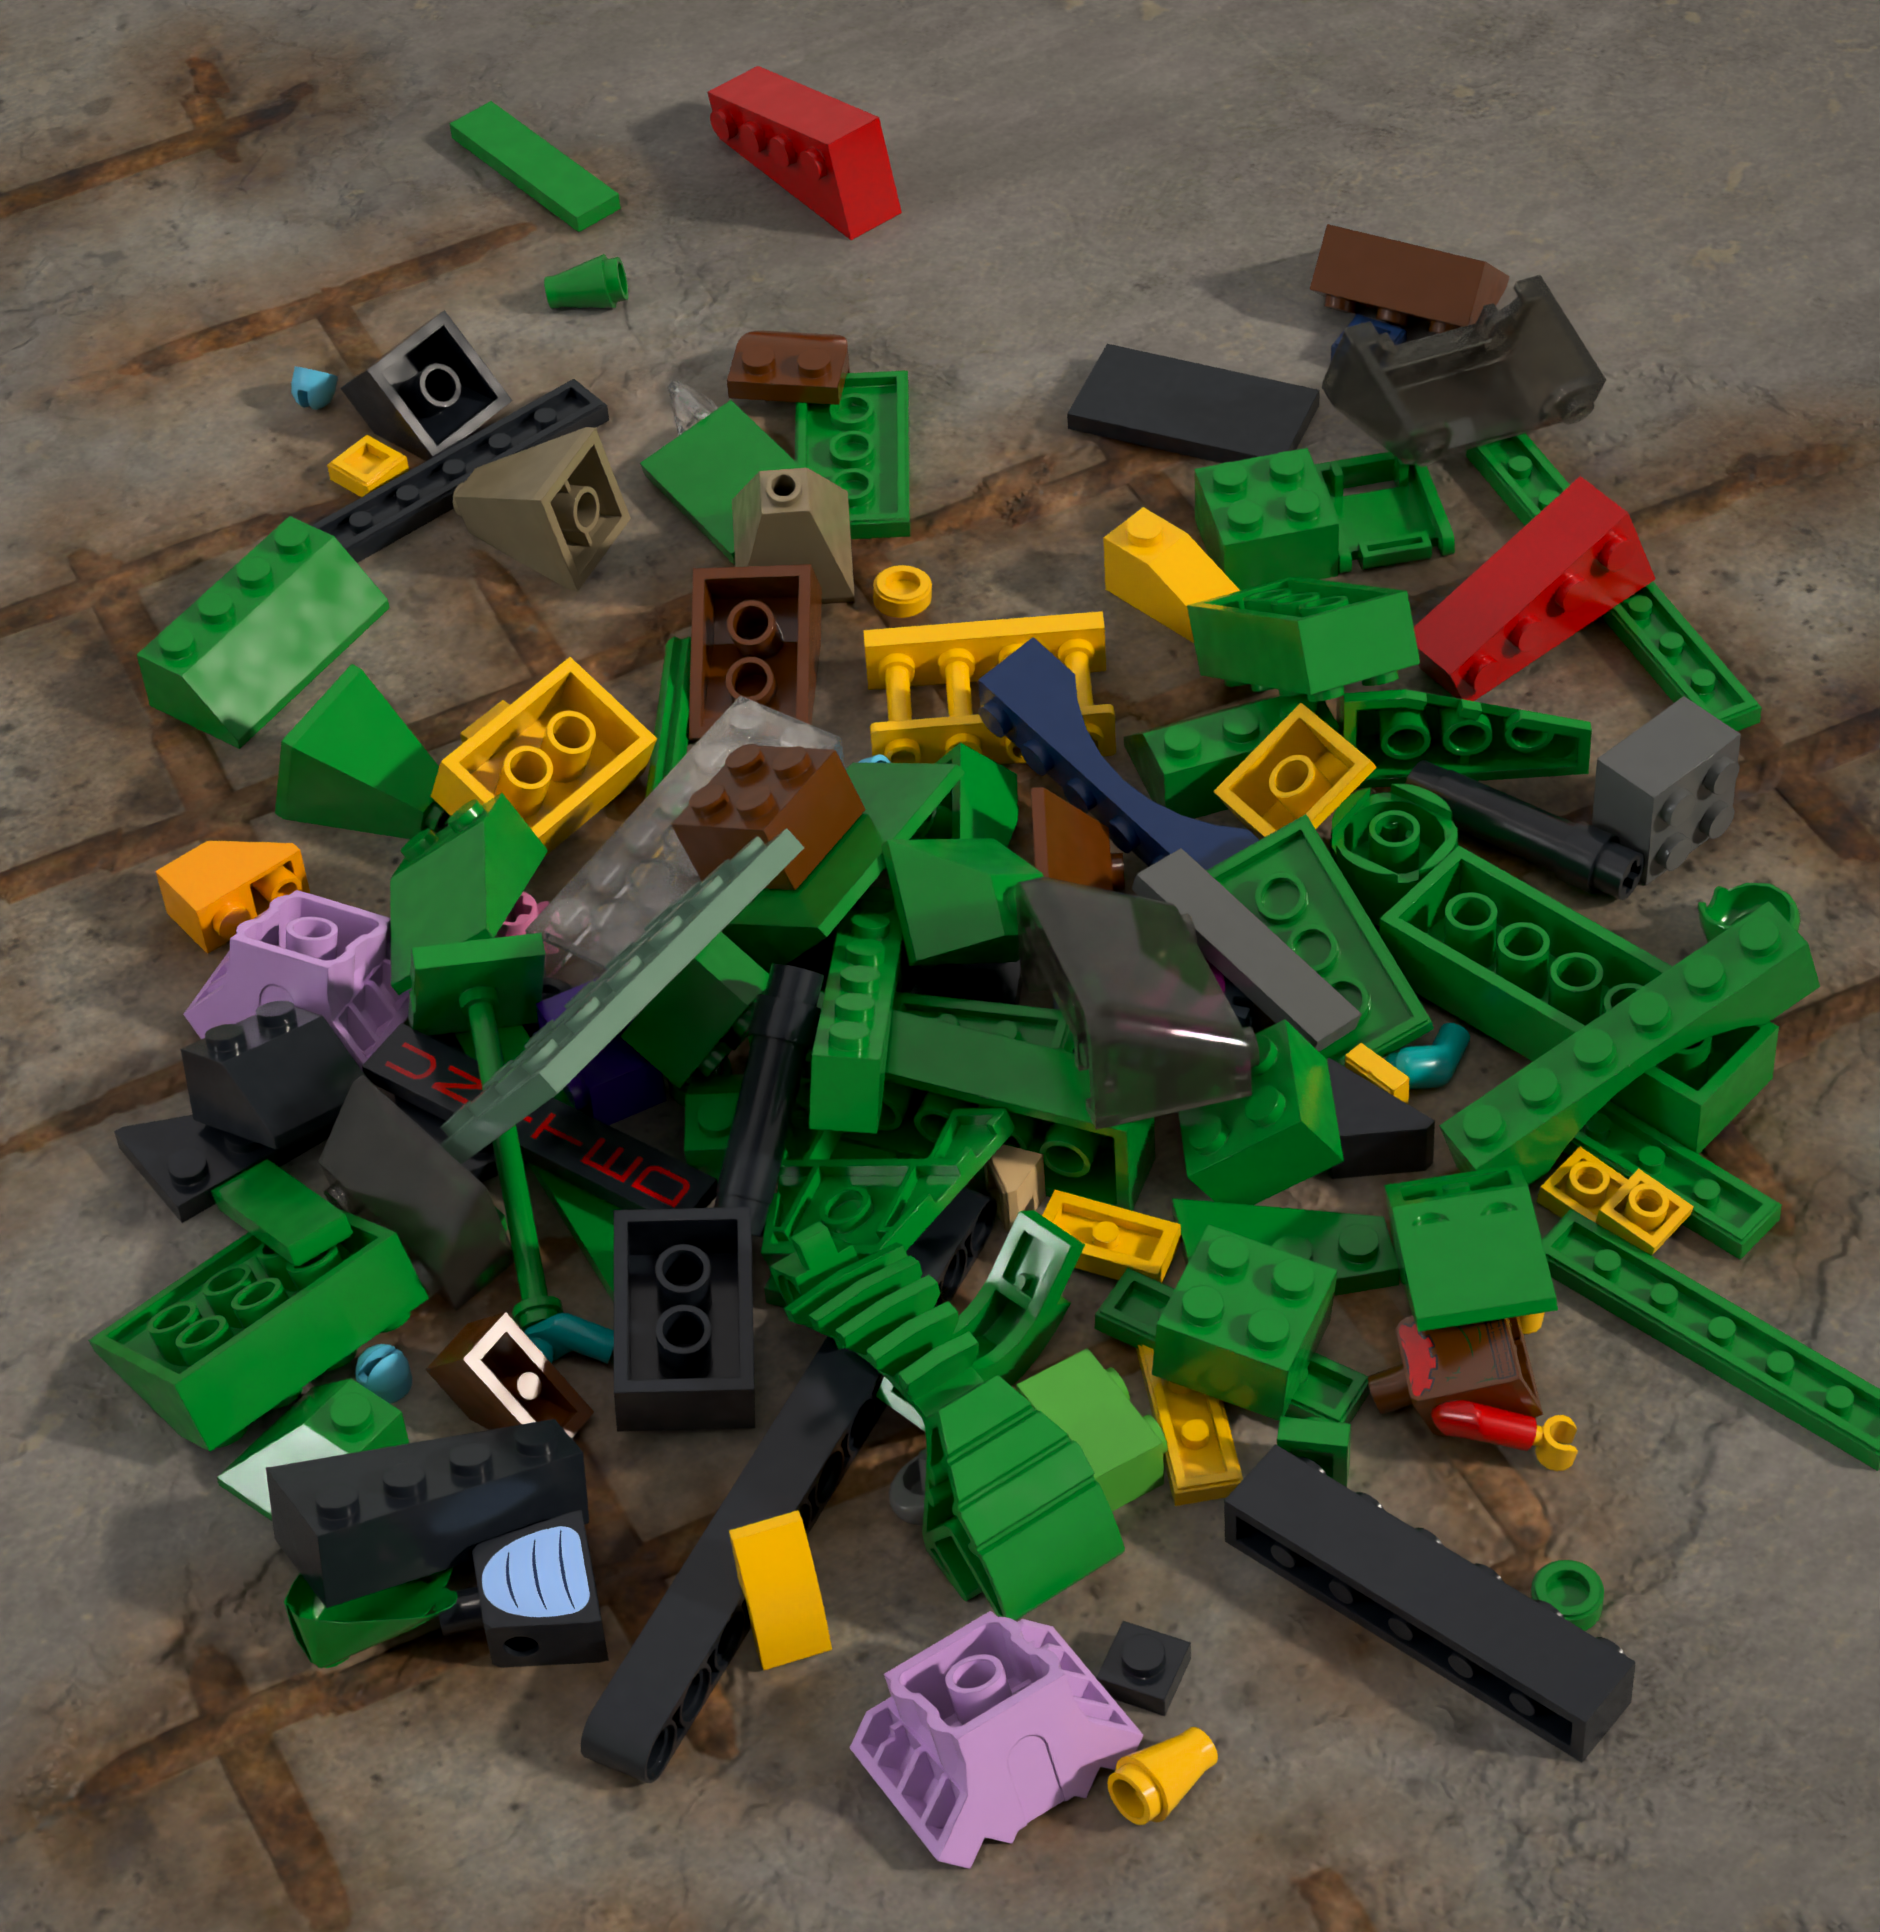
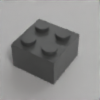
M1685 696L1597 758L1592 825L1618 836L1621 845L1644 855V868L1639 880L1644 885H1648L1667 870L1673 871L1686 860L1689 853L1708 839L1720 837L1730 826L1735 814L1733 802L1736 778L1739 773L1738 756L1741 734Z

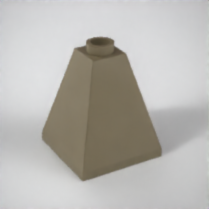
M592 427L579 429L477 467L465 482L460 483L456 487L453 495L454 510L457 515L463 518L470 534L563 587L577 592L631 519L596 428Z
M809 468L759 471L732 499L735 567L811 564L822 588V604L855 602L848 491Z

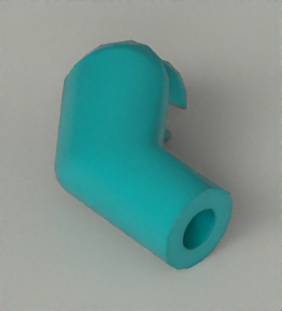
M1446 1023L1440 1027L1432 1045L1405 1047L1399 1052L1390 1053L1384 1060L1410 1078L1409 1089L1442 1087L1452 1078L1470 1042V1035L1464 1027L1455 1023Z
M570 1313L556 1314L528 1327L524 1332L551 1363L571 1351H575L608 1364L614 1349V1330Z

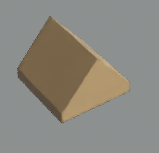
M1003 1144L984 1164L987 1193L990 1197L996 1199L997 1214L1005 1231L1010 1232L1019 1211H1036L1046 1197L1043 1154Z

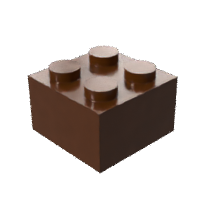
M748 744L742 745L728 755L725 765L706 786L691 796L689 805L671 825L701 881L725 860H731L756 836H759L767 844L787 828L805 848L765 888L795 891L866 809L835 749H815L802 746L774 747Z

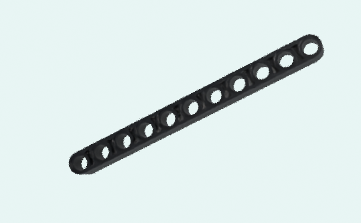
M963 1188L906 1251L907 1256L911 1255L919 1261L923 1273L921 1278L930 1275L938 1282L940 1296L934 1308L947 1301L951 1302L984 1248L996 1218L997 1203L995 1198ZM827 1336L594 1706L582 1733L581 1753L583 1757L646 1783L656 1781L665 1770L751 1629L746 1599L738 1580L729 1530L799 1510L806 1536H808L887 1406L886 1403L876 1397L884 1376L860 1355L846 1348L839 1350L835 1340Z

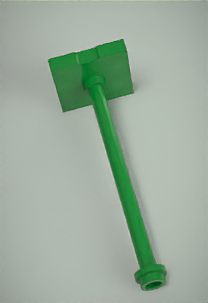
M542 933L411 948L410 975L412 990L409 991L408 1010L410 1027L427 1036L472 1031L482 1086L505 1065L498 1027L539 1023L535 1004L542 1001L546 957ZM514 1125L495 1139L492 1144L522 1299L521 1302L513 1307L512 1316L513 1321L525 1332L528 1327L556 1314L564 1313L562 1301L559 1298L548 1296L517 1127Z

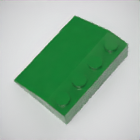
M855 762L850 764L845 770L866 810L795 891L764 888L721 932L768 974L770 973L772 963L786 965L825 939L886 868L881 845L887 840H909L962 778L965 772L957 764Z
M341 1210L345 1213L352 1228L353 1234L350 1235L351 1237L304 1264L294 1266L248 1232L88 1341L94 1352L181 1437L211 1452L215 1448H222L239 1440L246 1433L248 1425L269 1410L278 1409L292 1403L301 1395L303 1386L325 1371L335 1370L349 1363L356 1356L357 1349L379 1333L390 1332L402 1326L410 1318L411 1311L428 1300L429 1297L396 1232Z

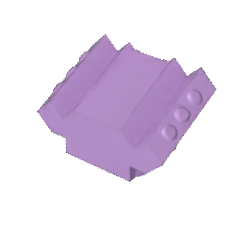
M295 890L290 895H283L273 899L266 911L254 919L244 921L237 926L236 934L230 938L229 952L183 1015L198 1036L203 1039L209 1029L224 1024H236L255 1015L256 1009L263 1004L274 1001H289L297 1008L322 1015L363 1071L362 1065L408 1017L409 991L412 988L398 995L391 987V918Z
M989 1611L884 1673L891 1697L866 1711L850 1749L936 1860L970 1869L985 1837L1012 1844L1020 1829L1027 1826V1823L1064 1800L1068 1801L1074 1796L1087 1798L1100 1767L1115 1770L1116 1763L1120 1758L1137 1751L1143 1734L1053 1626L1025 1619L1017 1622L1011 1618L998 1617Z

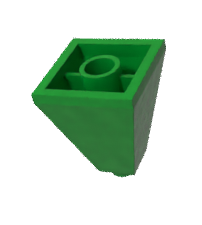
M351 664L281 741L275 814L285 820L412 839L427 828L438 833L444 828L447 820L451 817L431 797L439 765L364 671L354 664Z

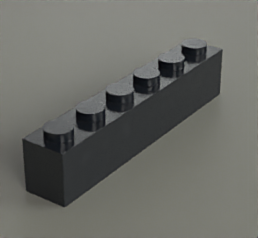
M1275 1444L1224 1500L1226 1543L1581 1763L1630 1705L1636 1662L1628 1658L1618 1645L1603 1637L1595 1638L1567 1621L1551 1604L1542 1600H1532L1504 1583L1502 1578L1490 1567L1479 1563H1471L1446 1548L1439 1538L1430 1531L1420 1527L1413 1528L1388 1513L1372 1496L1363 1492L1355 1493L1330 1478L1314 1461L1305 1457L1297 1458Z

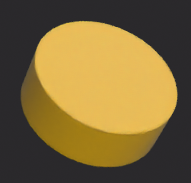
M907 565L892 566L881 571L874 579V605L881 613L896 618L911 617L924 611L931 602V579L924 571Z

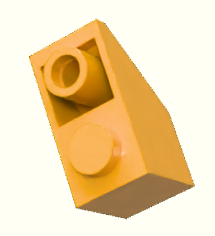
M206 841L156 871L167 914L207 954L230 941V938L236 934L239 924L254 919L266 911L273 899L283 895H290L295 890L310 893L301 850L294 843Z

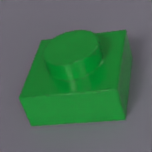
M1280 1416L1277 1446L1297 1458L1305 1457L1314 1461L1324 1470L1327 1476L1347 1487L1350 1469L1351 1424L1331 1422L1320 1417L1301 1419Z

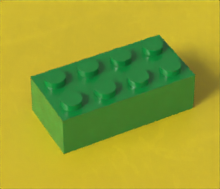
M1292 576L1187 605L1200 675L1223 679L1224 685L1227 687L1251 684L1252 691L1278 689L1280 696L1307 694L1308 701H1325L1344 695V685L1362 681L1363 686L1390 683L1399 679L1398 670L1420 664L1408 593L1405 590Z

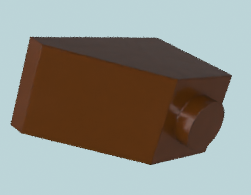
M506 1312L467 1323L425 1369L470 1420L488 1430L555 1419L572 1438L594 1413L591 1407Z

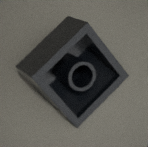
M445 310L416 329L340 388L374 434L425 461L460 443L513 401Z
M274 1001L263 1004L256 1009L255 1015L236 1024H224L213 1027L205 1033V1038L181 1049L193 1120L274 1149H278L376 1101L375 1088L322 1015L297 1008L289 1001Z

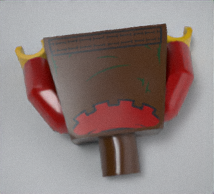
M1545 1312L1418 1332L1413 1315L1401 1320L1395 1329L1402 1364L1368 1376V1384L1373 1400L1382 1415L1413 1404L1434 1435L1488 1442L1523 1451H1528L1533 1445L1536 1446L1535 1454L1538 1461L1546 1468L1554 1471H1564L1570 1468L1578 1453L1576 1447L1563 1445L1572 1443L1577 1432L1576 1425L1570 1417L1555 1415L1548 1418L1543 1426L1537 1425L1535 1417L1543 1415L1524 1334H1531L1540 1329Z

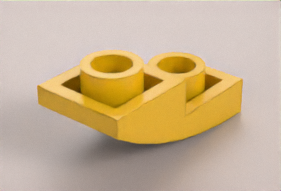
M1581 1146L1540 1187L1537 1198L1539 1204L1562 1218L1570 1209H1573L1650 1255H1653L1691 1215L1694 1207L1642 1170L1638 1169L1627 1179Z
M799 1510L729 1530L738 1580L746 1599L755 1649L763 1671L832 1650L816 1571Z

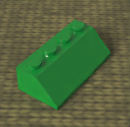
M289 516L137 654L149 705L240 749L390 608L388 599L335 536Z

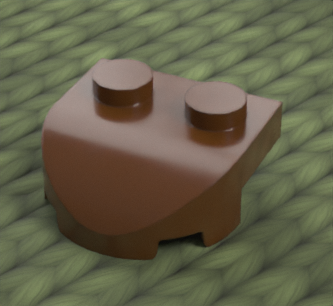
M765 330L748 332L738 340L727 378L728 397L730 399L839 405L847 373H850L847 340L845 337L836 334Z

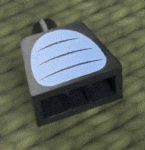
M582 1510L569 1512L477 1544L472 1550L477 1586L454 1591L457 1592V1602L451 1608L439 1614L443 1637L484 1629L492 1664L500 1668L609 1661Z

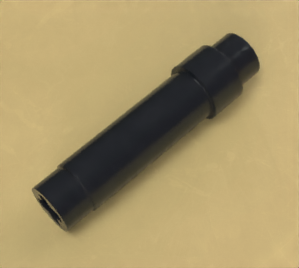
M1422 760L1414 766L1405 784L1427 789L1441 797L1450 807L1452 820L1458 831L1555 873L1557 879L1590 894L1602 891L1620 900H1625L1631 895L1640 880L1644 868V855L1621 845L1618 836L1581 821L1576 824L1458 772L1444 769L1426 760Z
M772 963L765 994L757 995L748 1032L749 1035L753 1036L718 1180L717 1196L714 1208L751 1207L752 1236L757 1237L763 1236L769 1206L772 1205L808 1049H813L821 1013V1008L817 1007L824 978V975L817 972L778 963Z

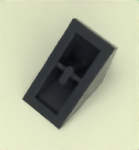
M1328 1058L1327 1063L1344 1158L1343 1162L1330 1168L1331 1178L1342 1179L1426 1171L1433 1164L1435 1120Z

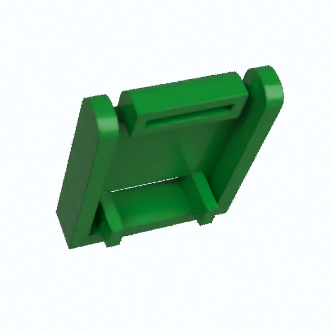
M1420 447L1315 464L1339 522V574L1351 572L1352 560L1356 559L1362 570L1430 559L1433 546L1438 547L1441 556L1454 555V534ZM1393 480L1396 486L1395 488L1343 496V489Z

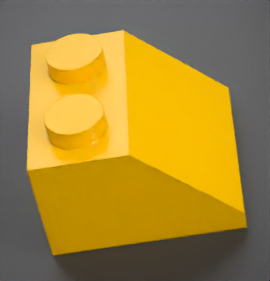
M1300 703L1213 792L1238 820L1261 840L1305 814L1314 828L1317 829L1377 767L1369 758L1303 703Z

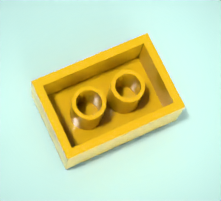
M569 657L441 761L431 797L448 814L452 815L471 800L477 799L483 805L500 793H503L547 848V855L644 774L657 738L577 662Z

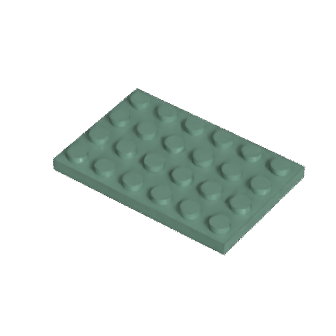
M787 828L767 844L759 836H756L731 860H725L702 882L699 881L674 904L670 903L643 928L646 931L635 942H630L604 966L606 971L595 981H590L565 1004L566 1010L555 1021L552 1019L525 1043L524 1047L526 1049L514 1061L512 1059L508 1061L482 1086L485 1089L472 1102L469 1100L440 1127L448 1137L430 1155L449 1174L557 1095L805 847Z

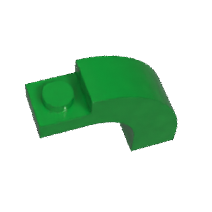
M1034 1210L1018 1212L987 1280L973 1301L959 1315V1322L950 1339L957 1338L967 1332H970L979 1342V1348L972 1367L984 1381L999 1375L1010 1386H1013L1044 1350L1071 1304L1061 1295L1085 1244ZM884 1377L876 1397L925 1431L922 1417L892 1383Z

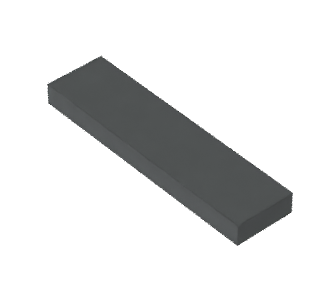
M1182 848L1136 874L1132 890L1275 1023L1285 1019L1319 1052L1356 1029L1362 1014Z

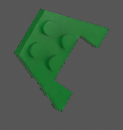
M953 1109L928 1158L830 1159L844 1131L809 1129L810 1111H794L779 1171L777 1193H774L772 1205L769 1206L761 1250L764 1260L769 1267L794 1253L796 1250L790 1237L818 1221L828 1228L831 1236L853 1244L859 1260L896 1242L904 1245L907 1251L1012 1135L1015 1125L1007 1109Z

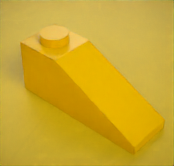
M1144 507L1103 537L1105 590L1194 643L1187 605L1240 591L1188 533Z

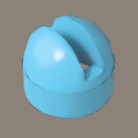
M295 366L291 381V393L301 407L310 406L313 410L321 409L331 402L336 391L338 376Z
M376 1344L368 1347L358 1357L355 1377L359 1384L388 1403L400 1400L409 1392L412 1386V1374L409 1362L402 1351L390 1344Z

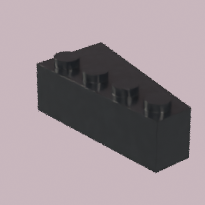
M555 1419L266 1467L274 1538L326 1608L473 1561L472 1550L477 1544L569 1512L582 1510L584 1524L590 1523L583 1451Z

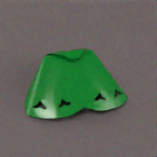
M453 1567L428 1575L432 1577L430 1583L415 1579L329 1608L323 1605L299 1573L284 1600L294 1637L310 1662L318 1668L337 1666L349 1659L350 1656L411 1631L451 1608L457 1602V1592L445 1588L450 1579ZM433 1606H435L433 1611L436 1612L433 1614L426 1615L430 1611V1609Z

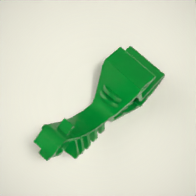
M820 1221L790 1237L796 1251L769 1266L777 1287L787 1305L784 1310L789 1321L804 1325L833 1338L839 1350L846 1348L860 1355L892 1383L923 1419L927 1445L922 1531L926 1551L964 1601L967 1602L983 1592L996 1616L1007 1617L1016 1621L1125 1552V1547L1110 1505L1100 1484L1094 1478L1095 1473L1081 1446L1076 1441L1071 1440L1068 1434L1045 1414L1035 1410L1031 1402L999 1375L987 1381L981 1378L972 1367L978 1353L979 1342L970 1332L950 1340L959 1322L958 1311L949 1301L934 1308L940 1296L938 1282L930 1275L921 1278L923 1273L919 1261L911 1255L907 1256L904 1245L896 1242L859 1260L853 1244L831 1236L828 1228Z

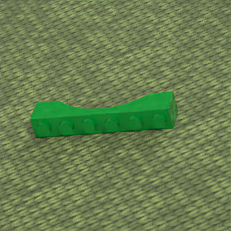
M869 887L839 922L812 1052L809 1129L875 1134L878 1132L894 997L896 991L901 992L906 967V947L893 893L885 888Z
M1768 901L1439 1125L1456 1167L1461 1173L1519 1164L1528 1186L1549 1172L1564 1148L1594 1114L1619 1091L1648 1069L1678 1051L1711 1036L1741 1027L1767 1024L1820 987L1808 942Z

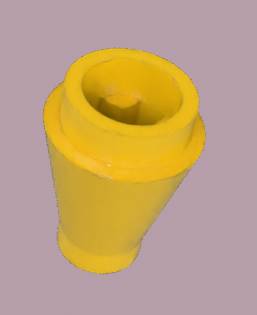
M1189 1727L1178 1736L1120 1758L1116 1763L1115 1772L1109 1776L1107 1782L1108 1791L1113 1803L1120 1813L1134 1824L1145 1825L1149 1821L1162 1822L1204 1772L1217 1763L1218 1754L1215 1745L1204 1731L1197 1727Z

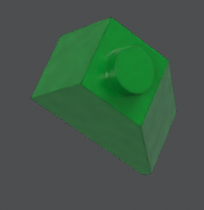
M744 1074L710 1075L708 1078L705 1076H693L685 1095L684 1153L686 1163L716 1178L717 1181L719 1180Z

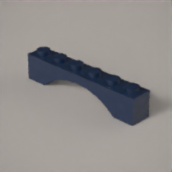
M1034 637L979 679V715L985 726L997 737L1002 738L1005 735L1020 749L1024 760L1034 772L1041 776L1048 774L1062 787L1064 795L1070 804L1086 814L1089 812L1100 823L1109 828V837L1117 848L1124 853L1132 851L1148 867L1182 848L1202 868L1208 870L1259 841L1248 829L1219 826L1182 816L1151 801L1124 781L1102 757L1086 729L1077 701L1075 674Z

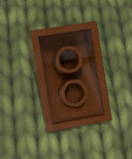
M811 564L693 568L689 704L690 742L810 739L821 647L822 588Z

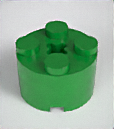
M1391 784V792L1372 795L1371 787L1359 790L1347 797L1338 806L1332 818L1330 854L1373 925L1380 926V918L1458 846V832L1452 820V811L1448 804L1435 793L1410 784Z

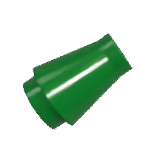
M603 254L557 275L547 276L544 279L545 293L551 309L561 307L616 308L617 302L628 300L626 273L619 257L608 259Z

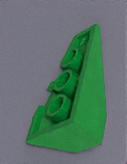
M1407 689L1345 693L1337 697L1336 722L1339 725V734L1369 758L1377 767L1356 789L1391 787V784H1405L1411 770L1422 760L1447 770H1453L1476 781L1589 774L1592 736L1590 721Z

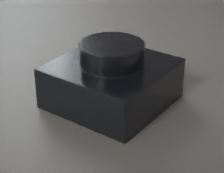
M1123 1621L1096 1679L1114 1700L1165 1716L1191 1660V1642Z

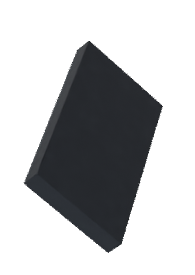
M1107 344L1067 413L1068 429L1218 463L1234 462L1296 450L1319 407L1320 390Z

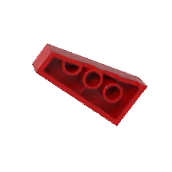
M756 66L707 92L712 108V113L710 114L711 125L719 139L848 239L853 240L902 213L878 116L760 66Z
M1578 477L1414 626L1420 659L1419 668L1455 698L1475 701L1654 581L1656 578L1629 513L1583 477Z

